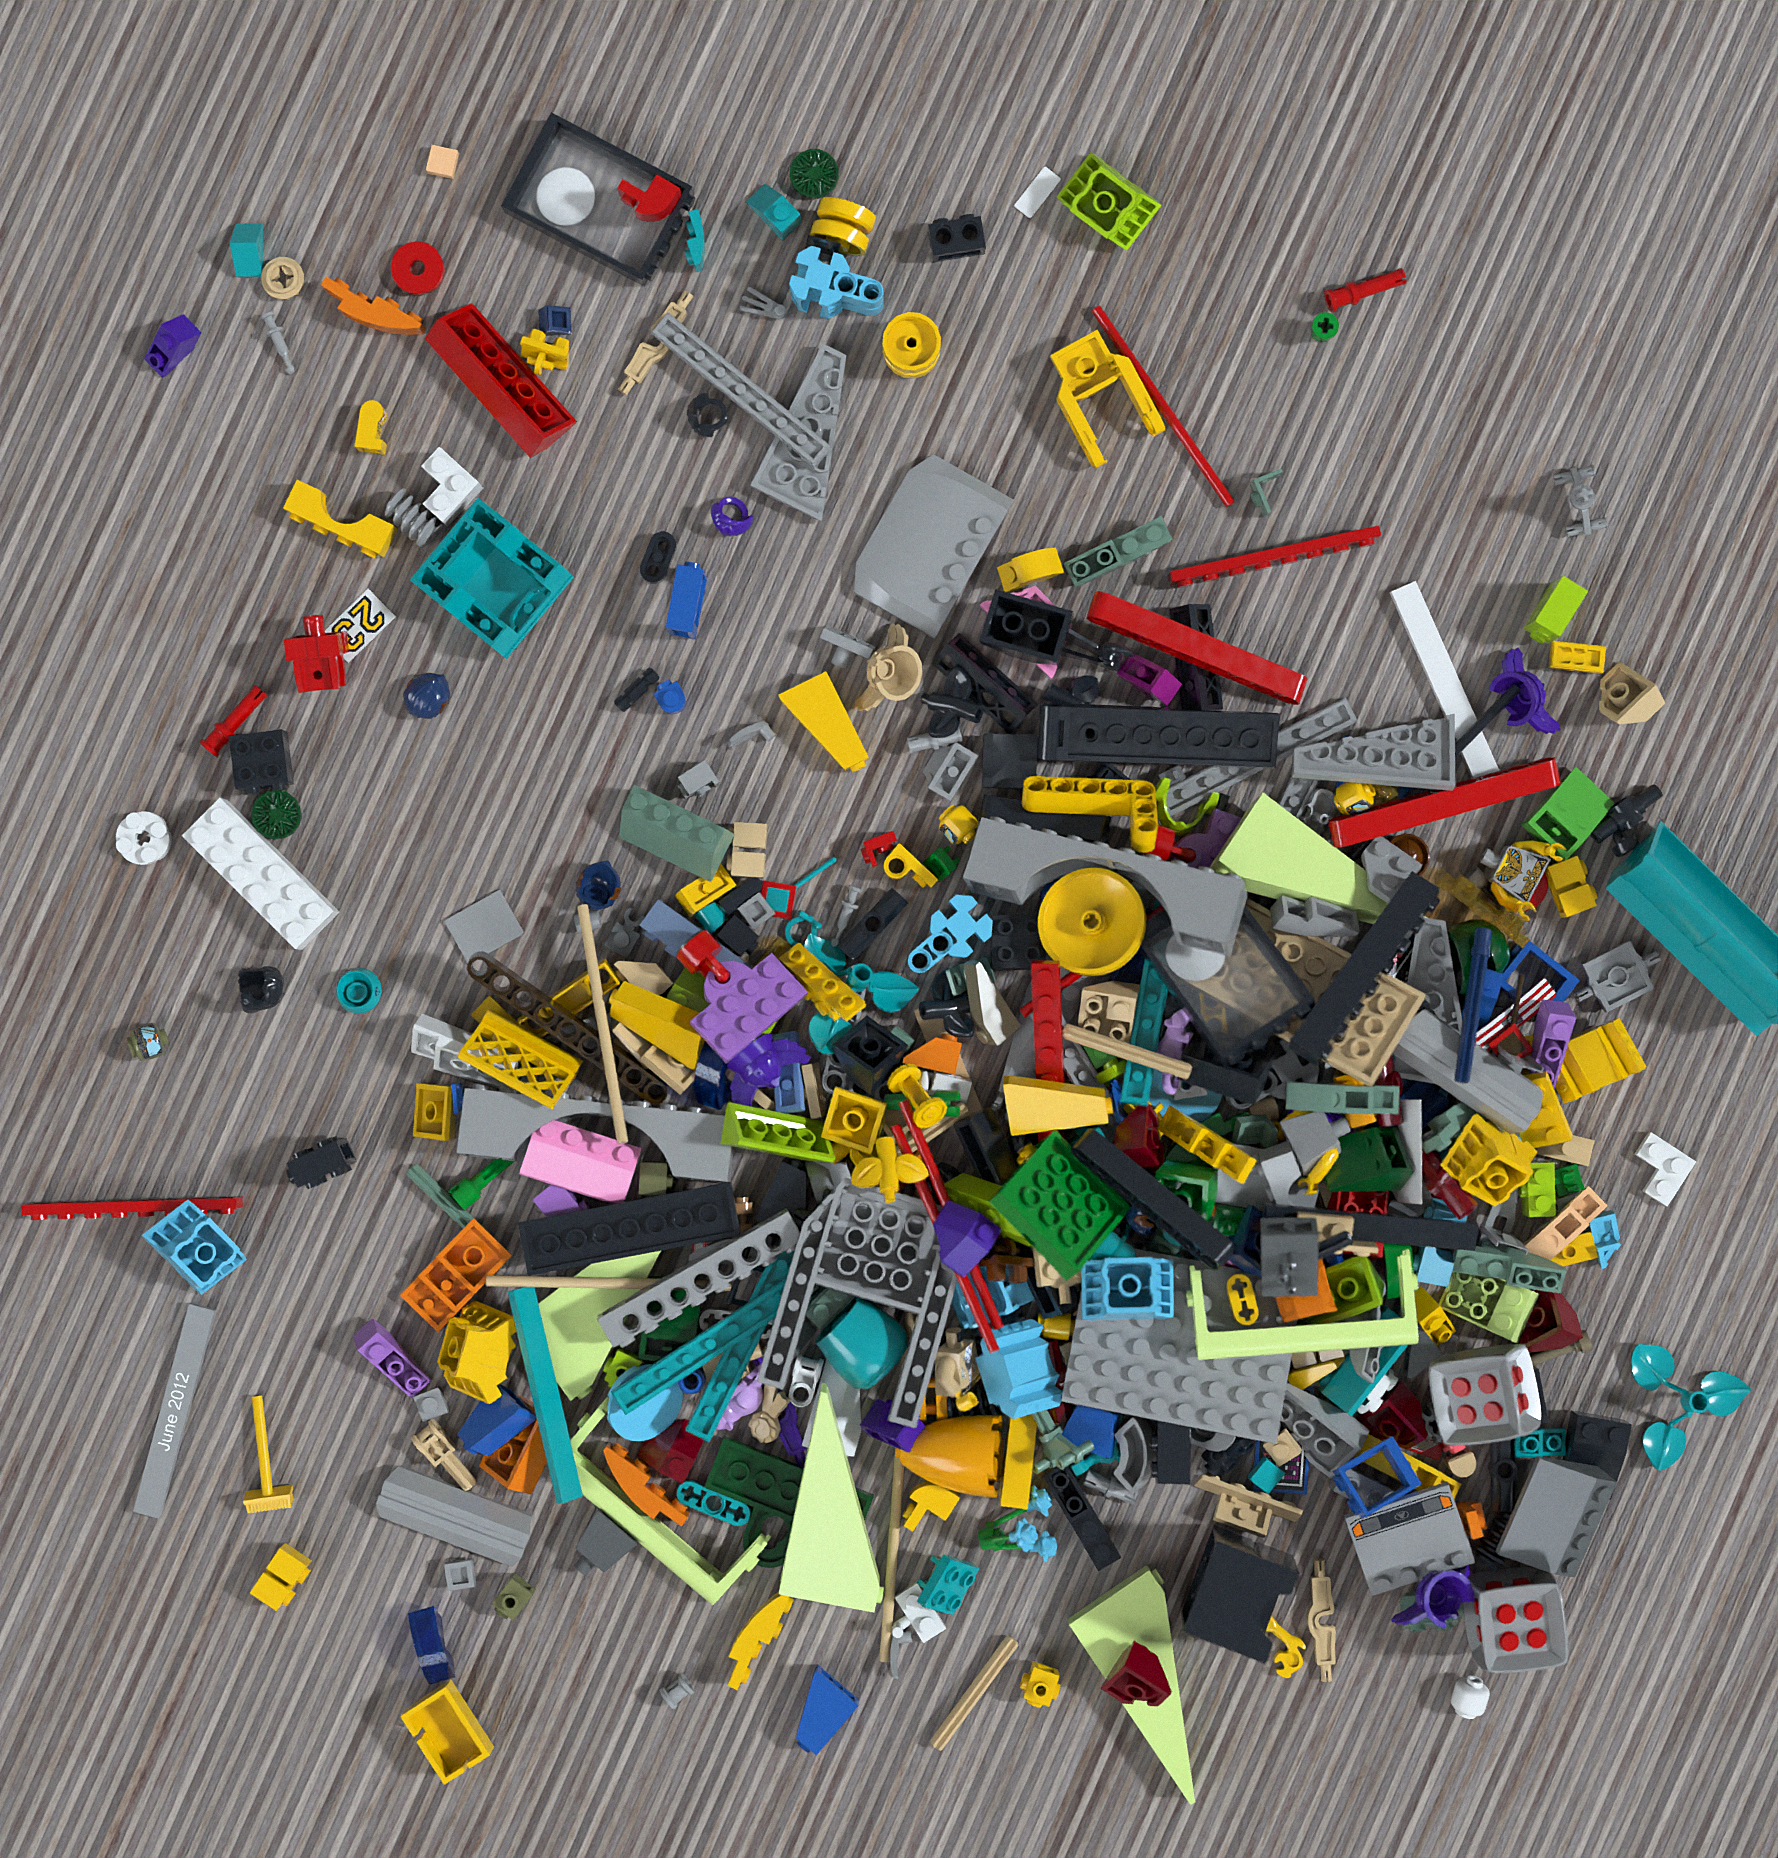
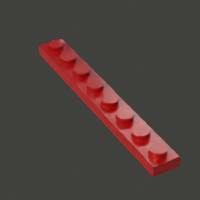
M1378 525L1169 572L1168 580L1170 585L1177 584V588H1183L1193 585V580L1203 578V582H1210L1219 579L1220 574L1229 573L1230 577L1244 574L1245 569L1255 567V571L1271 568L1270 563L1281 561V565H1287L1297 562V557L1306 555L1307 559H1314L1323 556V552L1333 550V554L1348 551V546L1359 544V548L1375 545L1374 540L1381 537V531Z
M1033 960L1031 972L1036 1079L1064 1083L1060 961ZM1066 1129L1056 1130L1066 1140ZM1052 1131L1038 1132V1143Z
M243 1196L27 1203L21 1205V1216L31 1215V1220L48 1219L47 1215H57L58 1219H74V1214H84L85 1219L101 1218V1213H111V1218L128 1217V1212H138V1217L154 1216L155 1211H165V1216H167L186 1200L192 1202L205 1215L208 1214V1210H218V1214H234L235 1209L243 1207Z

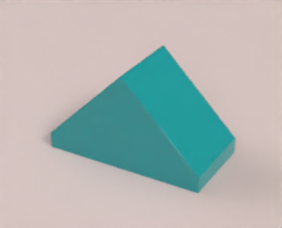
M235 224L230 240V248L236 277H261L264 269L263 224Z

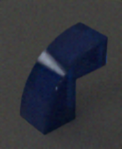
M706 1041L701 1049L695 1072V1097L697 1103L721 1110L732 1090L730 1089L731 1084L725 1075L728 1063L726 1064Z
M431 1606L408 1613L417 1658L429 1685L455 1678L453 1657L445 1647L442 1617L436 1608Z

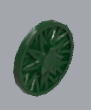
M808 149L801 152L793 160L790 167V181L793 188L800 195L809 199H820L829 195L835 189L839 180V168L835 159L828 152L820 149Z
M267 791L260 795L253 804L251 817L254 827L260 834L266 838L278 840L285 839L294 834L300 825L302 813L298 801L288 792Z

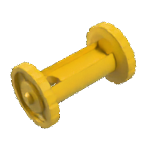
M915 1064L902 1065L890 1075L887 1082L888 1088L892 1093H903L909 1099V1102L916 1110L913 1114V1120L919 1128L934 1126L946 1114V1103L939 1097L931 1098L918 1082L921 1072Z

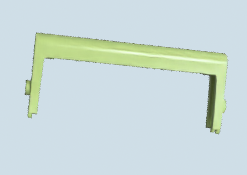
M1409 1249L1403 1250L1402 1255L1397 1256L1401 1317L1389 1320L1209 1332L1206 1324L1201 1271L1195 1270L1194 1265L1189 1266L1191 1290H1186L1187 1307H1192L1197 1359L1207 1360L1418 1344V1326L1414 1290H1418V1280L1416 1273L1412 1274Z
M607 1397L592 1415L586 1413L577 1423L580 1429L570 1440L583 1496L706 1601L714 1605L745 1569L748 1572L753 1569L759 1561L757 1556L768 1544L767 1542L771 1536L769 1534L764 1536L761 1533L745 1552L722 1573L657 1517L653 1520L644 1513L616 1482L578 1450L584 1439L607 1413L609 1401Z

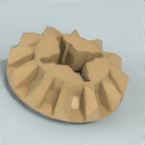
M278 257L266 264L262 271L261 280L265 291L277 300H289L291 297L299 295V291L304 286L305 274L295 260L288 257ZM281 269L286 276H291L286 281V288L281 282H276L277 279L281 278Z

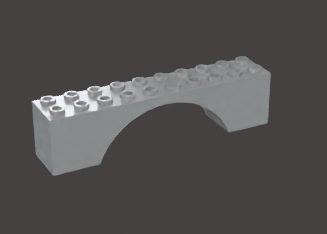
M991 816L990 819L981 817L963 876L971 893L1023 905L1038 889L1073 871L1084 868H1103L1139 884L1161 903L1171 919L1177 944L1231 956L1247 899L1245 882L1241 880L1240 876L1232 873H1225V876L1216 874L1214 870L1201 866L1198 869L1188 867V864L1178 860H1172V863L1161 861L1159 856L1153 854H1146L1145 856L1136 855L1133 850L1128 848L1111 849L1109 845L1103 842L1094 841L1091 844L1083 842L1082 838L1074 835H1067V838L1057 836L1056 832L1049 829H1041V831L1032 830L1029 825L1024 823L1007 824L1005 820Z
M473 1084L472 1089L465 1088L457 1153L469 1157L502 1158L501 1160L517 1162L523 1151L528 1147L532 1133L553 1120L565 1122L581 1117H606L613 1119L610 1098H607L606 1103L598 1102L599 1099H596V1097L580 1096L579 1100H573L572 1096L563 1093L552 1110L525 1094H519V1091L514 1088L499 1087V1092L492 1091V1088H489L487 1085ZM621 1100L625 1122L646 1133L658 1145L665 1155L672 1174L676 1179L714 1183L730 1182L734 1147L720 1144L726 1111L714 1110V1114H705L703 1108L687 1107L686 1112L678 1111L675 1105L660 1104V1109L651 1108L652 1105L647 1102L634 1101L633 1106L625 1105V1102Z

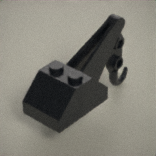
M996 589L979 639L981 644L1005 655L1036 664L1058 666L1062 655L1092 663L1112 671H1119L1123 659L1122 654L1129 657L1134 656L1133 652L1126 647L1111 642H1103V645L1099 646L1071 630L1070 625L1074 616L1071 610ZM1065 641L1097 655L1099 658L1064 648Z

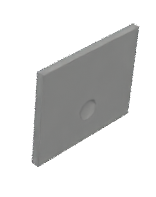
M501 890L492 893L444 920L467 963L475 952L484 951L489 954L525 934Z

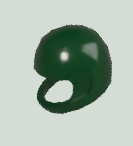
M1470 919L1447 928L1456 989L1460 997L1467 994L1472 960L1470 954L1476 928L1492 930L1490 958L1487 960L1486 969L1503 973L1509 963L1510 947L1505 935L1495 924L1485 919ZM1462 969V987L1460 988L1456 981V974Z

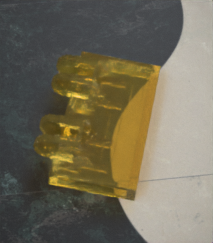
M1441 867L1435 872L1433 876L1438 887L1455 896L1486 922L1492 923L1511 937L1519 946L1523 948L1530 940L1526 929L1523 928L1524 921L1521 917L1505 906L1498 910L1478 895L1480 888L1462 874L1455 878Z

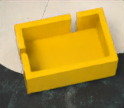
M451 1679L405 1708L400 1716L413 1737L419 1733L422 1727L425 1730L416 1742L444 1785L464 1773L467 1767L470 1769L490 1756L494 1745Z

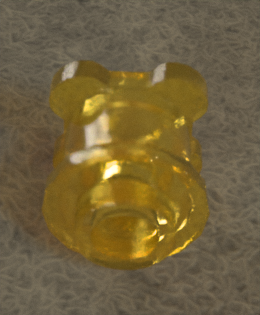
M1372 784L1378 796L1377 801L1383 799L1386 803L1398 795L1396 789L1400 786Z

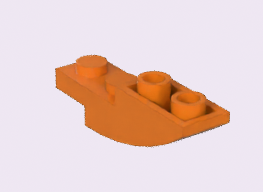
M326 276L321 283L322 288L327 293L341 301L337 308L341 314L359 324L382 332L402 335H421L426 331L421 323L422 318L411 311H408L407 314L398 309L400 305L389 297H386L384 300L376 296L372 302L369 297L359 291L357 294L349 291L348 288L350 286L337 277L333 281Z
M609 1442L603 1450L615 1479L628 1497L653 1520L658 1512L661 1511L682 1526L690 1514L686 1510L688 1507L680 1503L677 1498L671 1500L664 1495L666 1491L658 1484L652 1483L650 1485L647 1482L652 1475V1472L649 1471L650 1466L639 1458L636 1460L632 1459L627 1455L628 1451L618 1443L613 1445Z

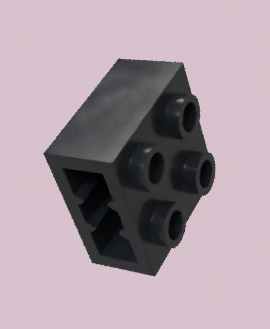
M280 729L228 736L236 790L244 791V795L259 794L260 789L270 788L271 792L287 790L286 785H294L287 731Z
M337 1136L330 1137L317 1143L318 1149L316 1150L311 1147L293 1154L294 1160L287 1163L289 1169L286 1170L292 1184L296 1183L297 1188L306 1185L308 1190L327 1182L326 1176L328 1175L334 1178L351 1171L350 1165L356 1163L357 1160L347 1138L338 1139Z

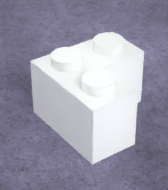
M438 447L421 466L440 484L423 505L448 527L478 495L483 487L442 448Z

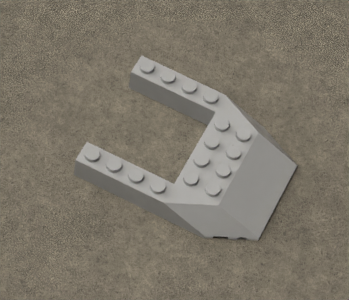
M844 1178L803 1222L757 1378L758 1383L784 1389L815 1284L917 1314L887 1419L888 1421L916 1428L957 1283L954 1271L940 1261L938 1236L935 1234L934 1226L922 1200L895 1193V1202L886 1203L884 1201V1194L880 1193L879 1187L860 1188L853 1185L851 1179ZM936 1204L938 1211L940 1213V1211L942 1210V1206Z

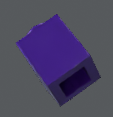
M184 314L161 324L144 359L163 378L193 351L202 333Z

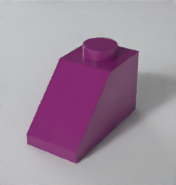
M1136 654L1133 657L1128 656L1116 673L1148 697L1168 706L1182 685L1167 669Z

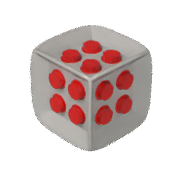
M1506 1344L1464 1350L1440 1356L1430 1363L1429 1383L1438 1429L1446 1445H1472L1508 1440L1528 1435L1540 1426L1541 1406L1532 1360L1524 1344Z
M1535 1567L1498 1569L1497 1572L1494 1570L1482 1571L1468 1576L1467 1579L1470 1581L1474 1591V1602L1463 1603L1466 1631L1472 1657L1483 1671L1514 1673L1553 1668L1567 1663L1568 1639L1563 1600L1558 1582L1551 1573Z

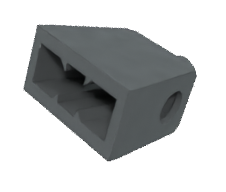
M598 1509L576 1546V1549L582 1556L574 1566L585 1576L594 1566L605 1572L631 1551L638 1542Z

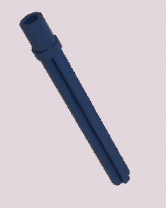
M1476 928L1470 954L1472 960L1454 1081L1462 1084H1467L1470 1081L1487 960L1490 958L1492 930L1486 928Z

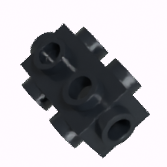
M1236 1436L1232 1445L1226 1450L1217 1452L1206 1449L1201 1455L1207 1462L1204 1467L1215 1477L1219 1473L1222 1475L1229 1473L1238 1464V1458L1243 1453L1249 1452L1255 1446L1256 1441Z

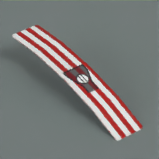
M1545 978L1520 998L1516 1023L1518 1028L1539 1011L1542 999L1552 1000L1556 996L1555 991ZM1514 1004L1477 1032L1476 1044L1486 1051L1490 1050L1488 1043L1511 1025Z

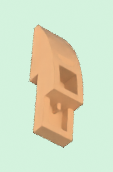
M1586 1186L1523 1245L1528 1249L1529 1253L1551 1260L1590 1225L1589 1223L1607 1205L1589 1186Z

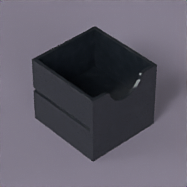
M1213 1525L1181 1611L1183 1632L1266 1664L1273 1642L1265 1632L1279 1595H1289L1293 1592L1300 1574L1294 1556L1257 1541L1256 1544L1252 1543L1250 1538Z

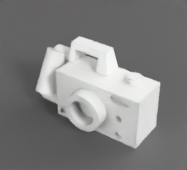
M936 1070L933 1073L928 1071L921 1072L919 1083L928 1095H933L937 1090H959L961 1099L954 1101L956 1103H960V1101L967 1102L972 1081L968 1078Z

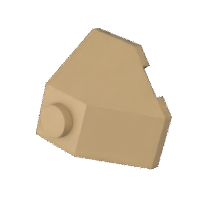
M1622 662L1617 663L1600 681L1602 698L1599 702V710L1617 724L1646 722L1665 704L1655 683Z

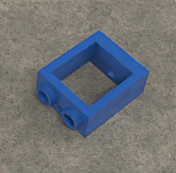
M685 562L684 565L677 564L666 629L670 635L696 639L707 583L705 570L700 568L698 563Z
M1530 940L1523 941L1522 943L1518 941L1510 950L1511 957L1502 973L1505 975L1500 990L1513 1001L1515 1000L1516 989L1508 984L1506 980L1527 953L1530 952L1561 977V980L1553 989L1556 996L1552 1001L1563 1002L1580 980Z
M1393 1436L1332 1471L1335 1475L1333 1477L1335 1485L1341 1492L1344 1491L1349 1498L1347 1503L1350 1510L1355 1516L1359 1515L1361 1519L1368 1517L1421 1485ZM1382 1451L1403 1486L1366 1508L1345 1472Z

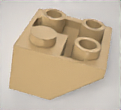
M1109 981L1083 987L1078 1027L1130 1044L1140 985Z

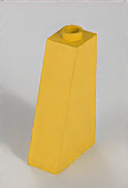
M826 671L778 695L784 706L844 771L851 769L852 773L866 767L865 761L869 760V757Z
M626 981L622 983L618 990H613L609 998V1004H611L610 1016L686 1067L692 1070L696 1069L707 1047V1042L690 1024L691 1020L700 1014L699 1012Z
M1011 1075L1004 1076L1003 1088L1011 1136L1108 1123V1114L1113 1113L1111 1097L1106 1098L1105 1089Z
M1031 1414L1015 1419L1009 1417L999 1489L1001 1506L1028 1509L1037 1424Z

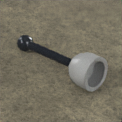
M1478 867L1473 868L1464 876L1462 882L1469 889H1481L1502 910L1508 921L1515 919V912L1500 905L1496 897L1485 886L1486 877Z

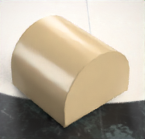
M1468 1448L1453 1455H1446L1443 1458L1446 1467L1458 1477H1468L1476 1469L1475 1456Z

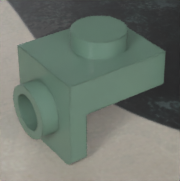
M1265 1114L1236 1117L1232 1141L1235 1144L1261 1143L1265 1149L1274 1146V1142L1277 1139V1128Z

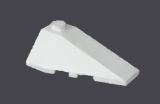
M826 1359L802 1446L807 1448L809 1446L821 1384L825 1383L828 1385L846 1455L854 1456L861 1434L860 1389L849 1385Z

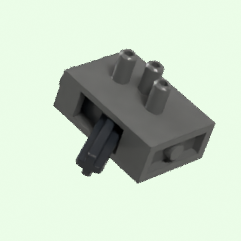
M1316 1217L1260 1218L1262 1296H1318V1260L1352 1245L1353 1239L1348 1231H1342L1318 1242Z

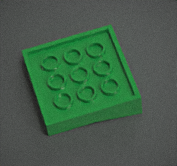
M1054 1130L1034 1147L989 1202L1067 1281L1082 1269L1131 1207L1114 1189L1079 1162L1071 1152L1072 1146Z

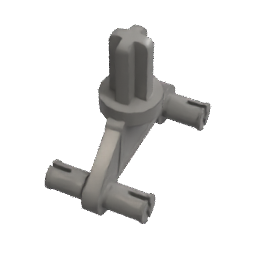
M1594 465L1578 470L1577 467L1569 468V472L1553 475L1555 486L1572 482L1574 490L1570 495V502L1575 509L1579 510L1581 523L1565 526L1567 537L1584 533V536L1591 535L1592 531L1608 528L1607 523H1604L1607 521L1606 517L1591 521L1589 519L1588 508L1594 503L1595 493L1590 487L1583 485L1581 479L1596 476Z

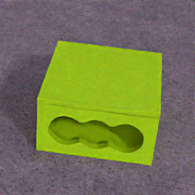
M1561 576L1550 583L1523 629L1530 632V637L1541 644H1544V642L1550 643L1559 638L1588 593V590L1567 577Z

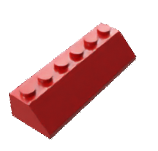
M473 303L438 318L425 337L430 346L530 458L549 448L577 422Z

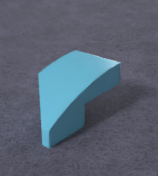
M1612 1210L1600 1213L1588 1226L1589 1231L1592 1232L1598 1255L1597 1261L1601 1269L1607 1267V1261L1615 1249L1618 1250L1621 1246L1618 1242L1620 1235L1616 1216Z

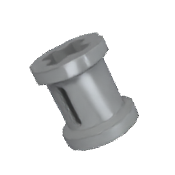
M680 1673L678 1679L667 1688H661L660 1693L666 1703L672 1709H675L677 1703L688 1694H694L695 1689L687 1677Z

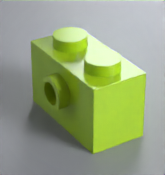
M1531 1161L1530 1166L1533 1174L1529 1177L1526 1184L1518 1187V1194L1521 1197L1522 1215L1527 1217L1556 1216L1554 1162Z

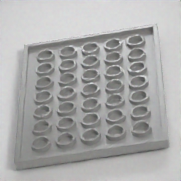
M1134 1249L1135 1258L1153 1257V1259L1173 1260L1174 1318L1163 1320H1082L1081 1289L1061 1401L1274 1444L1277 1443L1292 1353L1198 1360L1192 1307H1187L1186 1290H1191L1189 1266L1194 1265L1195 1270L1201 1271L1206 1324L1209 1332L1297 1326L1298 1319L1282 1323L1275 1297L1262 1296L1260 1277L1246 1273L1241 1269L1222 1266L1216 1271L1200 1261ZM1235 1274L1247 1276L1252 1284L1258 1307V1317L1250 1325L1238 1324L1232 1315L1226 1292V1282ZM1235 1279V1284L1231 1285V1288L1238 1291L1240 1299L1243 1298L1242 1289L1246 1287L1245 1282L1241 1283L1239 1279ZM1241 1301L1242 1311L1238 1312L1239 1317H1244L1245 1321H1248L1249 1315L1253 1314L1252 1309H1247L1245 1302Z

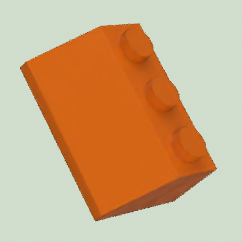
M518 1395L536 1414L533 1401ZM537 1418L491 1455H484L479 1464L483 1470L507 1489L532 1494L547 1463Z

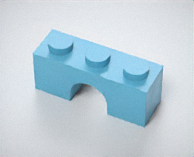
M1432 1198L1430 1207L1426 1206L1423 1216L1424 1218L1466 1221L1467 1219L1466 1216L1458 1220L1445 1202L1437 1198ZM1419 1246L1417 1255L1413 1254L1414 1273H1416L1419 1282L1448 1287L1454 1266L1451 1251L1441 1250L1436 1247Z

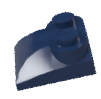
M1248 1205L1237 1233L1227 1237L1235 1246V1251L1228 1260L1244 1272L1261 1278L1260 1218H1263L1264 1213L1255 1206Z

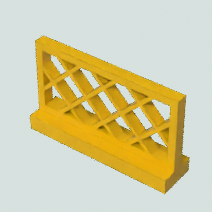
M488 1009L482 1022L457 1056V1058L552 1110L569 1084L571 1085L583 1062V1060ZM481 1036L487 1038L490 1041L483 1042ZM497 1048L499 1055L489 1056L487 1049ZM505 1049H507L508 1051H510V1052H512V1053H514V1054H512V1055H507ZM480 1050L482 1057H476L468 1051ZM520 1061L523 1068L513 1069L510 1062ZM528 1062L536 1065L537 1068H531ZM493 1063H503L506 1070H499L494 1067ZM544 1074L547 1082H537L534 1075ZM552 1075L561 1079L562 1081H554ZM517 1076H527L530 1083L519 1081ZM541 1089H551L554 1097L550 1098L543 1094Z

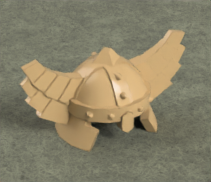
M893 623L887 630V646L874 652L872 657L867 660V679L870 684L855 701L854 708H858L859 711H868L873 707L876 708L885 697L893 701L904 700L911 696L920 684L922 677L921 660L912 648L907 647L908 635H906L905 629L901 628L899 624L896 626Z

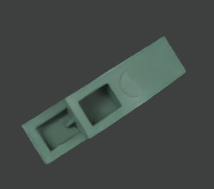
M1160 516L1114 540L1111 539L1065 562L1064 565L1074 586L1078 587L1128 565L1174 540L1163 517Z
M1290 1081L1286 1083V1109L1352 1114H1398L1399 1086L1373 1085L1371 1088L1368 1085Z
M1460 1102L1437 1115L1427 1123L1433 1133L1421 1143L1422 1149L1426 1154L1434 1149L1438 1151L1445 1149L1452 1143L1450 1138L1453 1139L1461 1135L1465 1125L1478 1112L1464 1102ZM1478 1113L1486 1122L1489 1121L1486 1117Z
M1482 1242L1481 1247L1476 1246L1475 1251L1455 1249L1453 1256L1454 1266L1452 1272L1505 1279L1507 1286L1561 1293L1567 1272L1565 1267L1529 1252L1526 1255L1522 1250L1499 1244L1496 1246L1488 1242Z

